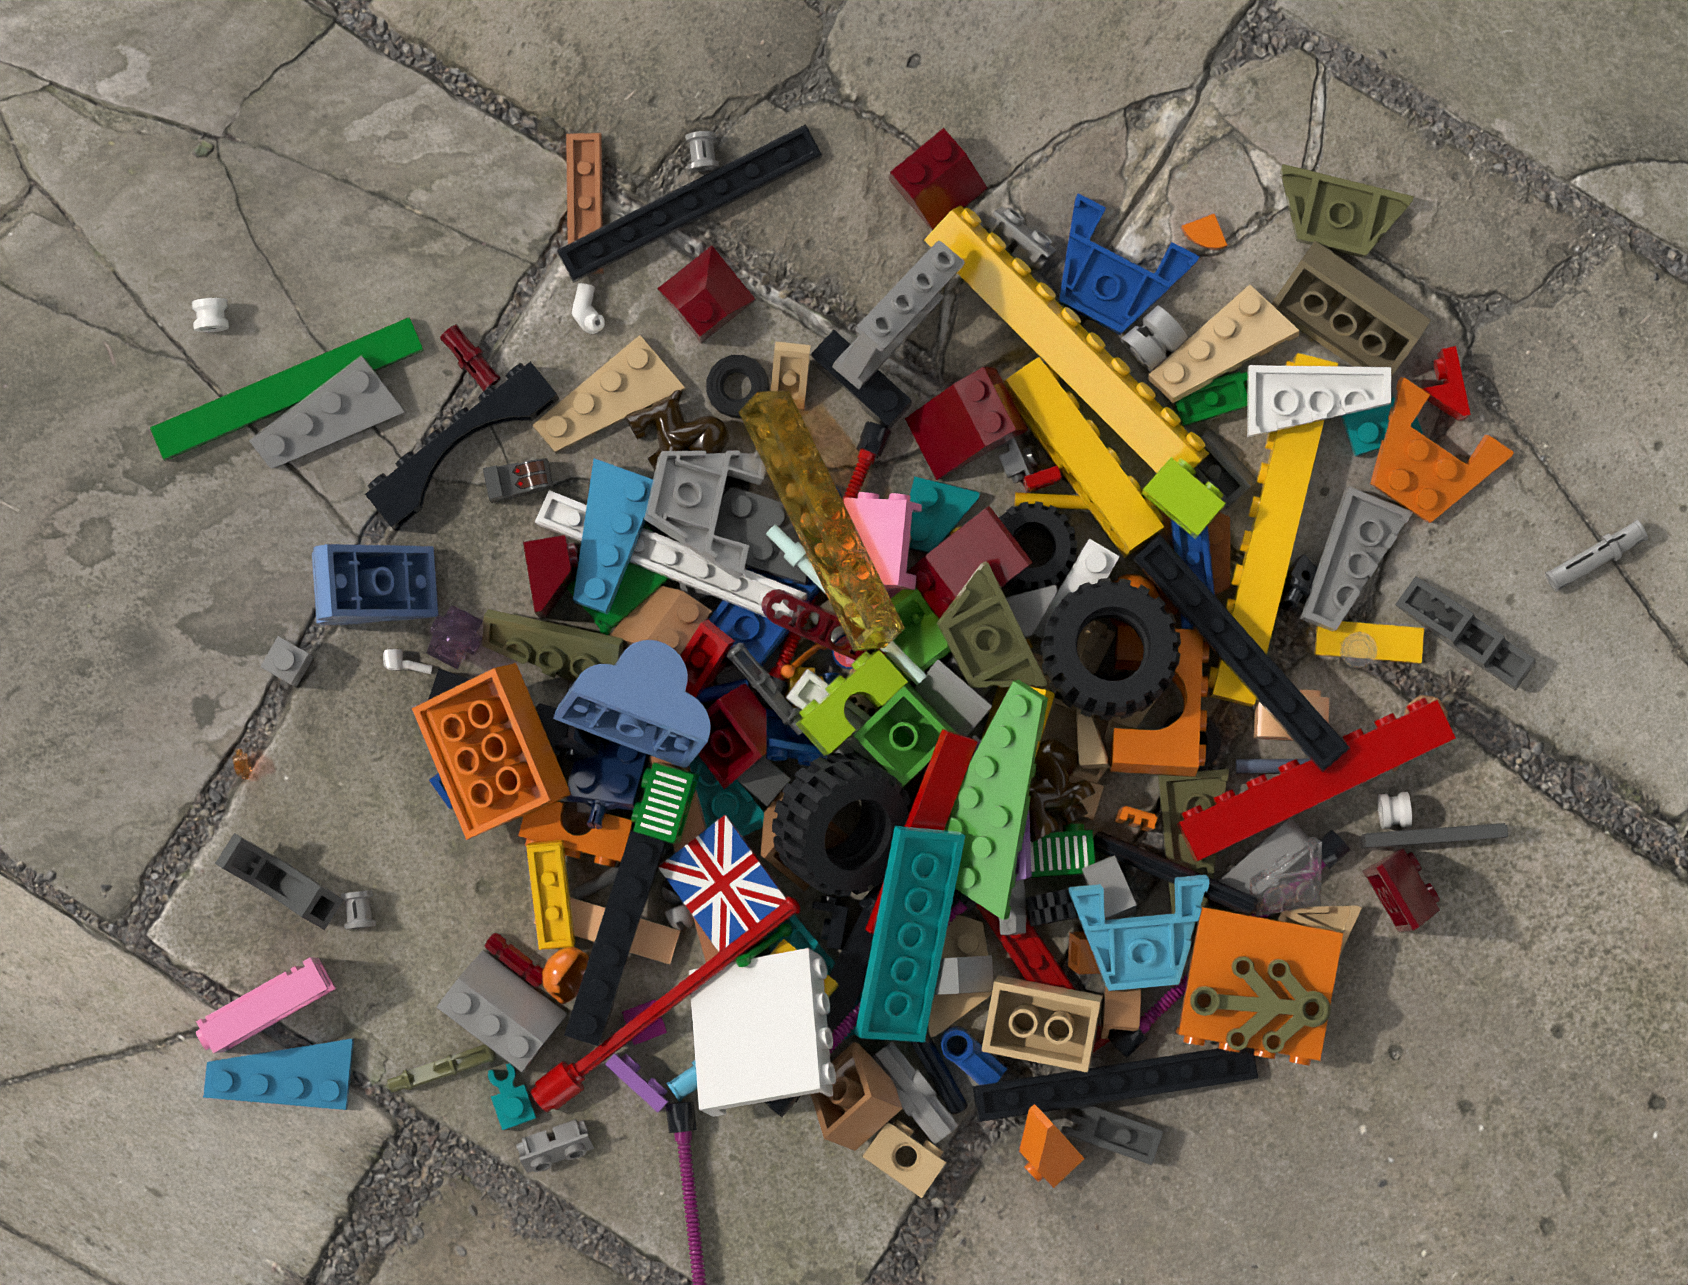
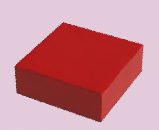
M1058 465L1025 476L1023 484L1026 492L1031 493L1059 483L1062 476Z

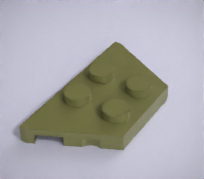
M1282 164L1280 169L1296 241L1309 245L1316 241L1329 250L1361 258L1367 256L1409 207L1414 198L1411 195Z
M986 561L981 563L937 622L967 685L970 688H987L988 686L1010 687L1012 682L1018 679L1027 685H1035L1036 687L1047 685L1048 683L989 563Z

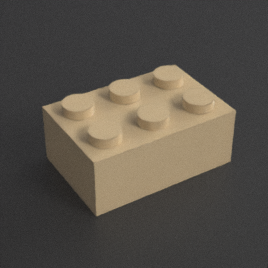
M998 975L993 985L982 1052L1088 1072L1091 1065L1103 995Z

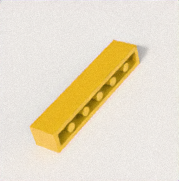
M1038 357L1005 379L1004 385L1027 426L1054 463L1058 465L1060 471L1120 553L1126 558L1162 531L1164 528L1161 523L1163 521L1162 515L1153 504L1148 505L1141 496L1142 489L1136 479L1132 476L1127 477L1120 467L1121 460L1112 448H1106L1099 439L1100 432L1097 426L1090 419L1086 420L1078 410L1080 406L1075 396L1070 391L1065 392L1058 383V374Z

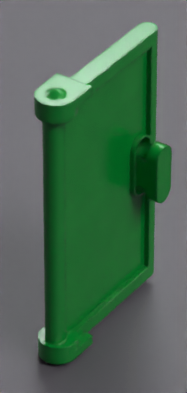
M645 523L644 529L652 531L651 528ZM629 562L608 615L585 606L582 607L595 620L594 623L600 632L608 635L612 632L611 629L669 578ZM576 579L566 587L572 596H574Z

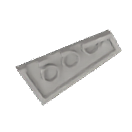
M1347 487L1344 490L1310 589V595L1306 600L1300 619L1332 632L1337 630L1360 595L1361 589L1379 566L1378 563L1397 538V534L1413 512L1362 491Z

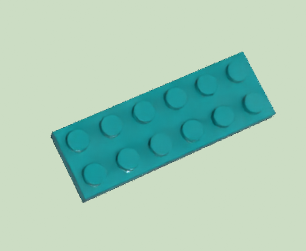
M895 826L856 1023L855 1034L859 1038L925 1042L965 835L961 832Z

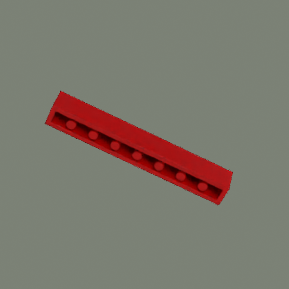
M1423 698L1406 706L1409 713L1396 719L1394 713H1391L1374 721L1377 728L1366 734L1360 728L1343 736L1342 739L1350 749L1323 773L1311 760L1300 765L1296 758L1278 767L1280 774L1269 780L1263 774L1246 782L1248 790L1235 795L1233 789L1214 797L1216 805L1206 810H1203L1200 804L1181 813L1184 820L1176 824L1194 861L1197 862L1456 739L1438 700L1428 704L1426 698Z

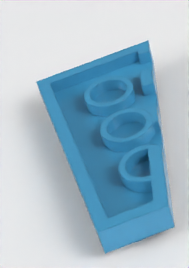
M593 459L573 596L575 603L607 615L609 614L646 523L644 518L653 479L598 459Z
M354 1038L209 1061L206 1065L203 1098L347 1110Z

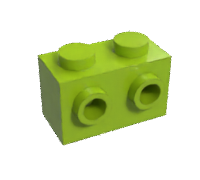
M1171 457L1145 486L1141 494L1196 540L1226 504L1221 500L1224 495L1210 482L1203 485L1194 477L1196 474L1195 469L1186 461L1180 458L1176 462Z

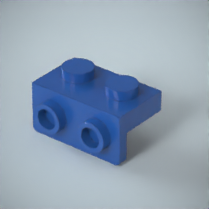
M765 708L767 759L784 761L788 758L798 759V764L811 766L810 762L820 757L823 759L827 758V755L824 756L804 733L798 736L790 725L782 723V719L774 710Z

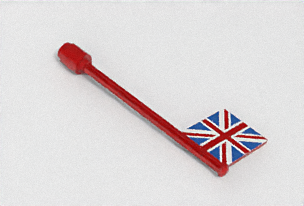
M727 815L721 817L658 866L719 953L576 1064L572 1062L568 1065L565 1061H562L535 1082L536 1086L531 1089V1094L545 1112L548 1113L552 1109L558 1110L584 1090L582 1082L585 1080V1075L795 913L800 914L801 909L797 900L793 897H786Z

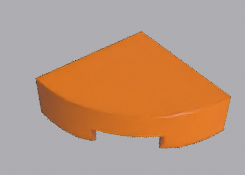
M1215 213L1181 227L1184 235L1191 242L1211 250L1227 247Z

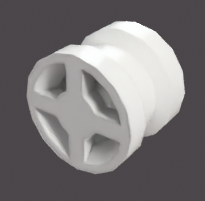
M204 298L192 301V309L196 312L197 318L193 323L194 331L217 332L229 329V321L225 318V310L228 308L227 299Z
M1401 792L1395 797H1390L1388 794L1378 795V813L1382 829H1390L1392 825L1400 824L1402 827L1412 826V808L1408 792Z

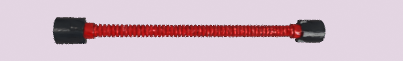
M867 421L865 423L856 448L859 451L857 457L859 463L856 464L857 467L853 471L852 479H850V483L846 488V496H843V499L858 498L857 495L861 491L860 487L863 486L862 483L865 481L864 479L868 474L869 467L874 464L876 458L881 457L883 450L887 446L892 431L874 422ZM844 500L841 501L842 504H840V508H838L836 513L837 516H835L833 521L834 525H831L832 529L829 530L830 533H828L827 541H825L822 549L830 557H834L835 549L838 548L837 545H839ZM816 596L811 603L814 604L816 602L815 599H817L818 596ZM811 612L805 614L802 617L801 627L803 629L806 627V619H809L808 615H810ZM791 631L787 634V641H784L785 645L782 646L783 649H781L779 658H777L778 662L775 663L777 666L771 668L769 673L772 680L778 685L777 689L784 698L788 683L785 682L786 678L781 675V668L784 665L791 664V657L794 656L793 653H795L797 648L796 644H799L798 640L801 639L800 635ZM756 691L755 696L762 706L772 709L760 693Z

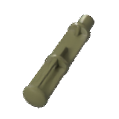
M485 1044L455 1055L449 1054L446 1058L411 1070H403L401 1075L387 1079L391 1093L402 1089L413 1090V1087L451 1074L457 1075V1072L489 1061L492 1063L495 1061L496 1054L495 1051Z

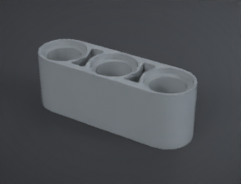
M1290 817L1218 881L1255 897L1302 856L1314 842Z

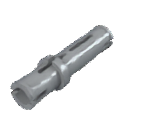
M1635 520L1612 535L1607 533L1601 537L1602 541L1575 555L1554 569L1545 572V576L1553 590L1558 592L1563 587L1587 575L1612 559L1614 561L1622 558V553L1648 540V535L1642 524Z

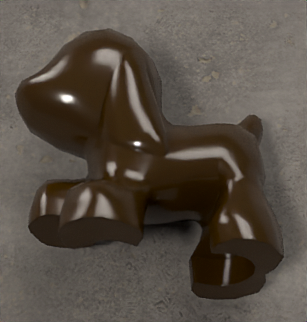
M680 390L674 391L669 398L657 401L650 408L637 410L626 415L627 422L637 440L645 437L654 426L656 428L659 449L648 458L654 472L658 457L662 451H706V454L721 453L729 439V432L724 422L712 415L702 416L692 422H685L679 405L682 395Z
M1055 739L1044 740L1040 743L1034 761L1038 782L1030 784L1029 796H1031L1029 803L1031 843L1059 829L1056 819L1047 813L1048 811L1058 810L1067 825L1088 814L1085 806L1080 801L1096 793L1092 785L1086 780L1076 783L1069 781V777L1079 766V755L1077 751L1068 748L1062 742Z

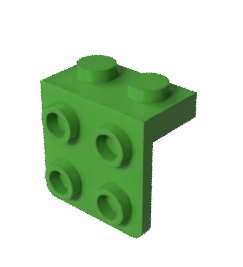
M916 587L915 590L902 589L868 615L923 672L950 652L937 625L939 618L933 613ZM873 643L869 645L872 651L875 652L877 647ZM886 655V658L903 675L908 683L912 680Z

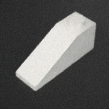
M1089 539L1033 634L1043 639L1046 624L1061 600L1069 592H1075L1084 583L1090 582L1095 584L1099 579L1107 578L1120 556Z

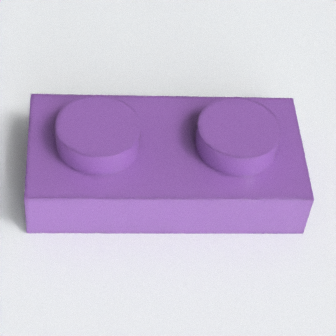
M615 1053L605 1064L656 1112H660L669 1102L664 1097L668 1091L653 1077L647 1082L637 1073L641 1066L628 1054L625 1053L620 1057Z

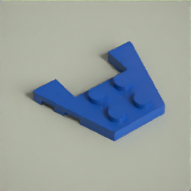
M1078 193L1074 203L1058 303L1121 335L1196 264L1200 256L1171 242L1155 273L1130 262L1090 241L1106 207Z

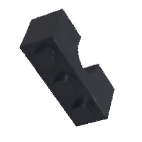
M833 329L810 354V362L835 385L838 383L860 403L862 409L879 425L890 430L911 407L912 400L879 370L860 389L856 388L832 366L851 344Z

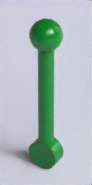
M788 923L781 924L775 934L747 954L738 956L735 959L738 967L748 966L752 958L778 939L790 936L792 933L791 925Z

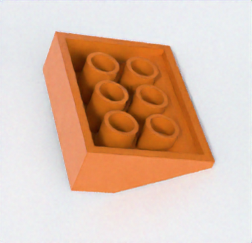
M517 663L493 668L412 708L466 840L571 795Z

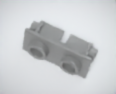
M1000 207L995 210L993 214L998 220L991 217L984 228L989 234L992 232L1006 244L1005 250L1015 240L1019 245L1012 255L1023 260L1030 269L1034 268L1039 271L1047 261L1042 256L1049 257L1056 251L1050 245L1052 243L1051 239L1037 229L1033 232L1023 224L1024 218L1014 209Z
M574 1119L553 1127L556 1138L553 1141H549L546 1130L522 1138V1142L516 1144L520 1155V1162L526 1172L545 1171L552 1167L553 1163L564 1159L575 1160L581 1158L587 1151L594 1149L588 1136L585 1121L577 1122Z

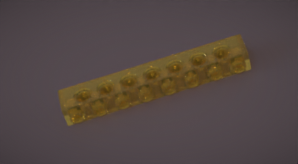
M789 391L757 392L743 406L739 414L853 651L885 648L905 629L805 422Z

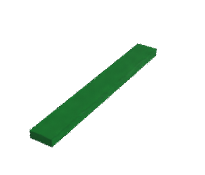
M410 317L156 424L150 427V430L163 460L167 461L295 406L361 355L374 371H378L424 351L413 323Z

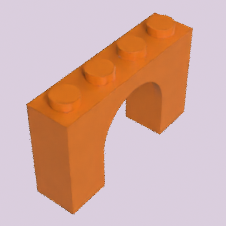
M1118 625L1115 641L1114 669L1137 671L1143 659L1144 648L1142 641L1131 626ZM1175 629V632L1180 633L1181 644L1178 647V653L1181 655L1172 681L1177 685L1183 697L1184 710L1182 715L1172 725L1159 730L1114 728L1111 740L1110 772L1196 777L1199 766H1205L1206 745L1200 744V731L1206 732L1207 710H1201V697H1207L1208 676H1202V663H1208L1209 645L1203 642V638L1196 630Z

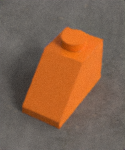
M1035 1104L1029 1108L1019 1152L1028 1160L1024 1168L1037 1182L1044 1178L1055 1188L1085 1158Z

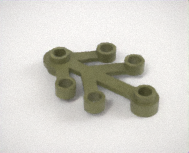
M1239 956L1233 960L1231 965L1232 972L1237 977L1243 978L1259 997L1217 994L1214 989L1208 986L1197 987L1190 995V1005L1199 1015L1208 1016L1217 1009L1257 1012L1240 1028H1233L1227 1033L1226 1042L1234 1050L1244 1049L1249 1039L1278 1014L1293 1015L1276 1032L1268 1031L1262 1038V1045H1264L1265 1050L1270 1053H1278L1283 1049L1285 1042L1304 1025L1309 1027L1322 1025L1329 1018L1331 1011L1328 999L1320 992L1306 991L1291 974L1288 963L1282 959L1272 960L1268 964L1267 972L1272 979L1281 981L1295 1000L1279 999L1254 970V964L1251 959L1245 956ZM1241 960H1245L1249 964V970L1245 974H1240L1236 970V965ZM1277 963H1281L1285 967V973L1280 977H1276L1272 973V968ZM1208 994L1211 998L1210 1004L1206 1007L1199 1006L1197 1002L1199 995ZM1310 1002H1316L1318 1005V1012L1315 1015H1308L1305 1011L1306 1005ZM1237 1032L1242 1033L1244 1036V1041L1239 1046L1231 1043V1036ZM1271 1035H1276L1280 1039V1044L1277 1048L1271 1049L1267 1046V1039Z

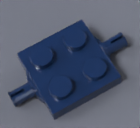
M602 737L599 754L574 761L568 781L571 795L566 798L568 801L585 803L592 807L587 822L588 827L601 829L606 810L617 808L634 810L635 804L639 800L643 775L648 767L649 756L651 755Z

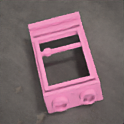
M310 957L303 961L305 967L294 966L290 969L291 972H284L207 1015L205 1019L196 1021L200 1028L196 1031V1035L204 1049H211L213 1053L226 1052L334 991L336 988L320 959Z

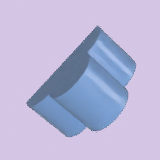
M325 544L313 547L312 566L317 625H348L438 617L433 546Z
M642 640L630 645L615 665L598 664L584 670L558 705L553 719L685 769L708 742L710 735V719L706 709L695 697L685 692L688 674L683 659L673 648L655 640Z

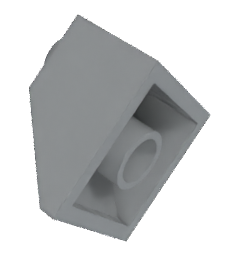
M937 660L926 673L927 677L918 686L916 685L914 689L958 734L968 737L990 712L992 706L941 661Z

